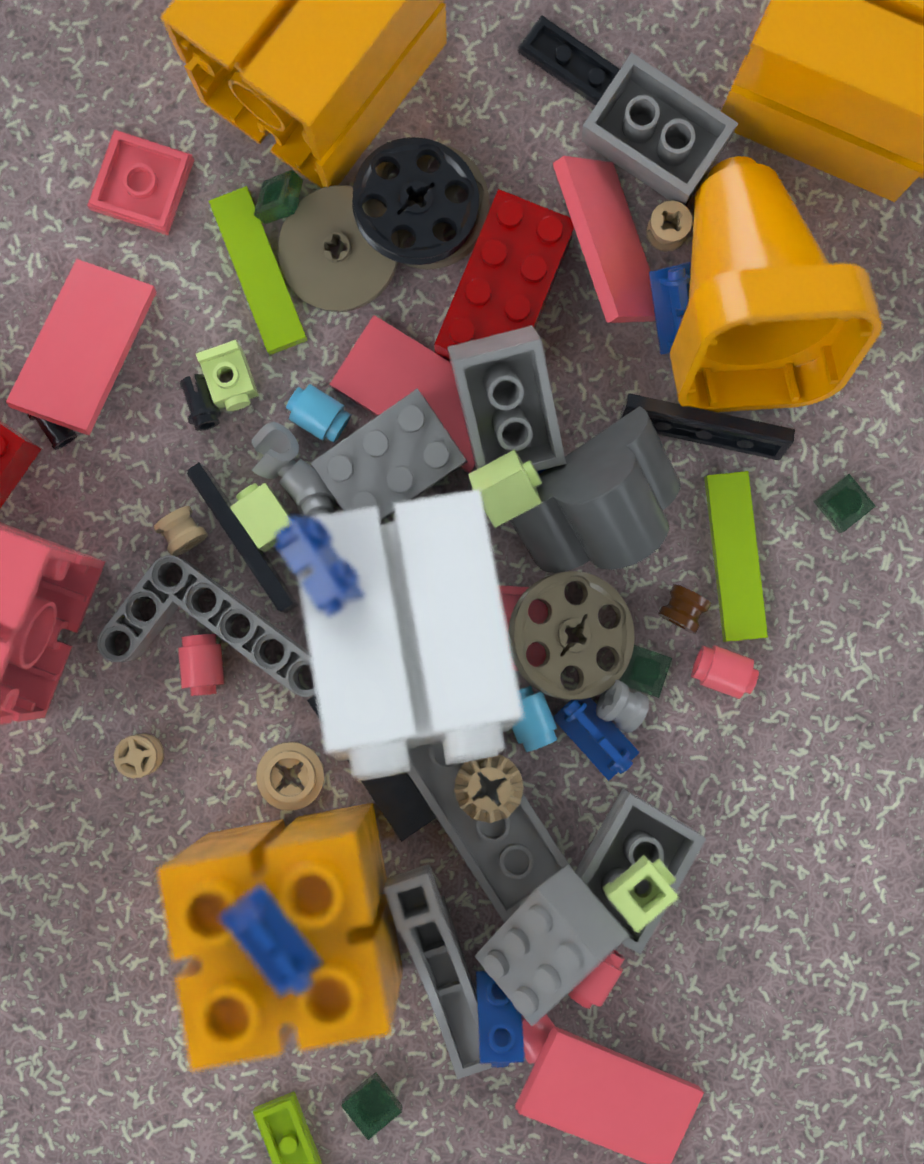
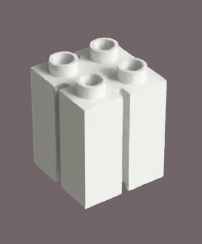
M480 490L395 503L393 505L396 521L386 524H380L377 507L313 517L323 523L332 536L331 546L340 559H344L354 568L359 577L357 585L365 595L362 599L342 601L345 607L337 614L328 617L325 611L319 612L315 604L301 585L303 580L314 573L312 568L309 566L302 573L298 574L326 752L337 761L350 760L353 778H357L358 781L410 772L407 749L425 744L442 743L446 765L498 756V752L505 751L502 732L509 731L514 724L523 718Z

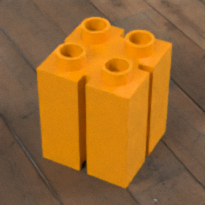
M173 0L160 17L180 59L186 63L184 68L200 101L259 144H261L268 133H271L276 140V143L270 149L271 153L320 189L341 183L447 43L446 4L443 3L444 0Z
M770 0L750 44L751 48L747 56L745 55L721 112L738 123L734 133L895 202L918 177L924 179V0Z
M374 803L298 816L286 828L284 819L210 832L157 868L172 961L193 957L175 978L190 1071L281 1055L294 1027L299 1051L391 1034L403 967L394 917L387 895H382L387 876ZM261 883L323 962L321 966L309 974L313 982L302 994L296 995L293 990H290L281 997L219 918L221 914Z

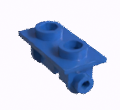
M690 262L649 272L661 355L670 353L689 303Z
M290 516L287 518L291 525L285 526L275 534L279 541L276 547L295 575L302 573L309 566L314 571V573L301 582V585L315 604L319 612L325 611L327 616L331 617L345 607L342 601L362 599L365 595L357 585L359 577L356 571L347 561L339 558L330 544L332 536L324 524L312 516Z
M591 698L570 700L553 716L554 721L608 781L618 772L622 774L628 770L633 764L631 760L640 752L612 721L606 722L597 716V704Z
M262 883L219 916L220 920L281 997L290 990H293L296 995L302 994L311 986L313 980L309 974L321 966L323 962L293 923L286 917L283 910Z
M476 971L480 1064H491L493 1068L509 1067V1063H524L522 1014L516 1010L511 1000L486 971Z

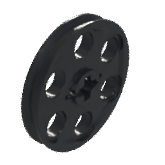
M400 138L378 147L360 166L353 185V215L363 238L381 255L403 264H432L451 256L468 240L474 228L479 209L478 186L469 166L449 147L426 138ZM430 155L438 160L440 167L435 172L427 173L420 170L416 162L421 156ZM382 162H390L397 166L399 174L393 179L386 180L378 176L375 169ZM450 186H460L466 190L468 199L462 203H453L447 199L445 190ZM409 195L415 199L424 196L422 208L417 204L407 207ZM377 199L385 204L387 210L380 217H371L364 212L363 204L368 200ZM438 223H447L454 228L456 236L450 241H441L434 236L432 228ZM398 230H407L414 236L415 242L409 248H399L394 245L391 236Z

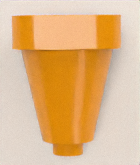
M735 156L727 158L710 170L708 179L702 183L695 196L689 303L670 350L678 401L682 407L691 406L714 412L802 407L823 401L835 395L848 383L882 331V320L870 276L864 268L857 265L845 263L829 264L775 170L764 164L756 163L750 157Z

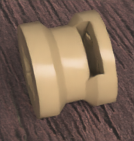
M673 200L659 204L653 211L646 229L647 239L650 244L657 250L664 252L674 251L679 248L686 240L692 227V214L689 209L681 202Z
M184 506L169 513L154 525L155 532L161 533L168 542L167 550L171 556H179L203 542L208 536L205 529L197 526L193 518L190 517L193 512L190 506Z
M147 733L128 736L121 740L114 752L116 768L121 774L129 778H141L155 772L161 766L164 759V748L161 742L155 736Z

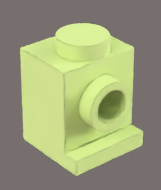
M236 340L196 353L213 403L219 409L226 407L227 411H236L250 405L251 398L259 396L244 351ZM233 371L234 375L231 381L227 383L220 381L221 374Z
M645 855L611 884L607 883L603 887L607 897L636 932H639L679 898L670 887L676 881V878L660 859L651 864ZM641 880H647L649 882L647 892L644 894L635 893L634 886Z

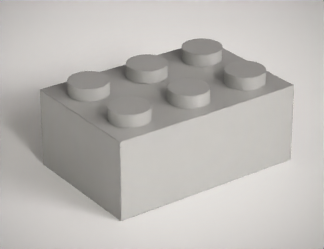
M631 52L584 123L581 142L668 200L681 202L686 206L731 140L738 123Z
M533 326L447 347L476 469L514 449L522 463L530 460L536 471L566 464L542 341Z
M416 389L319 456L311 464L344 512L377 507L379 520L382 522L395 513L393 504L414 500L468 461L422 393Z
M622 788L575 873L630 935L622 944L641 955L666 909L639 932H636L607 897L603 887L607 883L611 884L645 855L651 864L660 859L676 878V881L670 885L676 893L706 838L684 823ZM641 880L634 886V892L644 894L649 888V882Z
M567 865L537 887L479 950L475 957L484 967L486 973L494 979L511 1000L516 1010L524 1016L531 1026H534L630 935L571 867Z

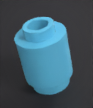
M311 384L305 390L298 387L286 406V409L291 411L289 416L291 422L322 441L327 438L335 443L351 418V414L344 410L345 405Z
M531 685L519 689L523 718L514 724L512 730L518 744L523 743L525 751L530 752L556 741L557 737L554 730L557 729V725L541 691L533 692Z

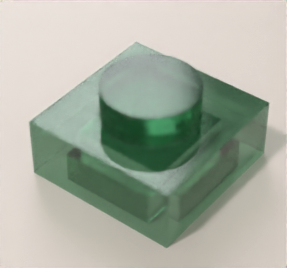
M293 170L264 180L254 215L264 224H268L295 214L299 205V196L304 180Z
M850 474L845 475L813 501L838 533L845 532L876 507Z
M634 645L630 662L619 680L628 685V688L659 698L672 658Z
M375 1072L342 1100L341 1107L367 1140H369L402 1113L403 1105Z

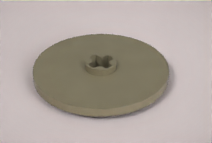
M335 185L324 187L305 196L288 214L279 236L278 259L285 281L299 298L311 306L324 311L347 312L369 304L389 285L398 265V262L388 259L374 250L360 233L353 215L352 186ZM377 199L366 201L362 207L364 212L371 217H380L387 210ZM396 231L392 234L391 240L395 246L400 248L399 234ZM341 239V242L348 248L347 251L340 252L339 259H337L330 252V247H336L338 240Z

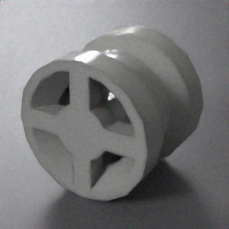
M616 680L614 685L604 691L599 697L596 714L606 722L615 721L620 730L631 733L641 725L649 709V699L640 692H630L628 685L620 680Z

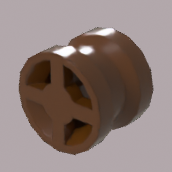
M674 584L670 590L671 599L668 605L662 606L658 615L681 629L696 634L700 627L698 619L702 613L709 610L711 602L692 590Z

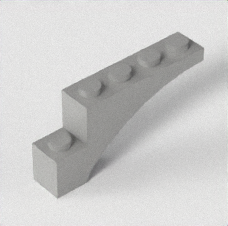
M430 864L388 877L384 889L397 930L401 933L421 977L457 1079L493 1068L491 1064H480L477 994L445 896L440 897Z

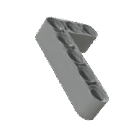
M166 555L160 557L152 564L98 637L97 647L104 659L110 662H131L137 660L143 655L175 611L180 607L294 694L300 697H309L317 694L316 686L313 689H306L301 686L298 680L300 669L306 665L312 666L310 652L191 562L176 556ZM177 564L182 569V579L177 586L170 587L166 581V573L171 566ZM211 589L217 598L216 605L210 612L205 613L199 606V598L204 591ZM152 598L157 607L156 613L151 620L146 621L140 612L141 605L146 599ZM243 614L250 621V631L245 637L238 638L232 631V623L237 616ZM121 632H125L130 639V647L123 655L115 647V640ZM276 639L284 647V656L279 663L273 664L266 658L265 648L270 641Z

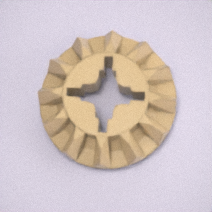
M299 742L278 744L268 750L258 764L256 782L259 792L270 805L286 811L302 809L311 804L319 795L324 784V765L313 749ZM302 762L304 765L300 768L301 771L298 774V778L302 781L301 784L305 788L291 783L280 790L278 787L282 784L281 780L285 775L277 763L282 767L285 766L290 769Z
M499 754L490 758L465 762L456 775L454 791L459 807L473 820L493 823L508 818L520 805L524 786L521 774L515 764ZM481 771L483 776H487L490 781L500 780L503 777L506 778L496 789L500 803L496 804L495 800H491L488 795L473 798L482 787L478 772Z

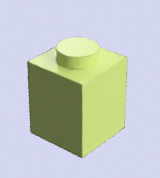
M515 449L468 474L473 491L480 490L484 511L495 528L542 503L536 489L537 486L542 484V481L532 462L529 460L522 463Z
M254 483L236 495L238 501L230 506V508L258 549L266 552L279 542L275 534L280 529L290 525L287 520L290 514L270 486L266 483L261 486Z

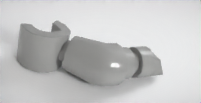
M270 422L264 425L251 441L255 451L264 455L252 468V471L267 479H275L280 475L282 477L279 481L280 485L294 500L297 510L304 516L316 517L334 514L336 499L317 471L302 459H299L298 462L294 461L299 452V444L290 430L279 423Z

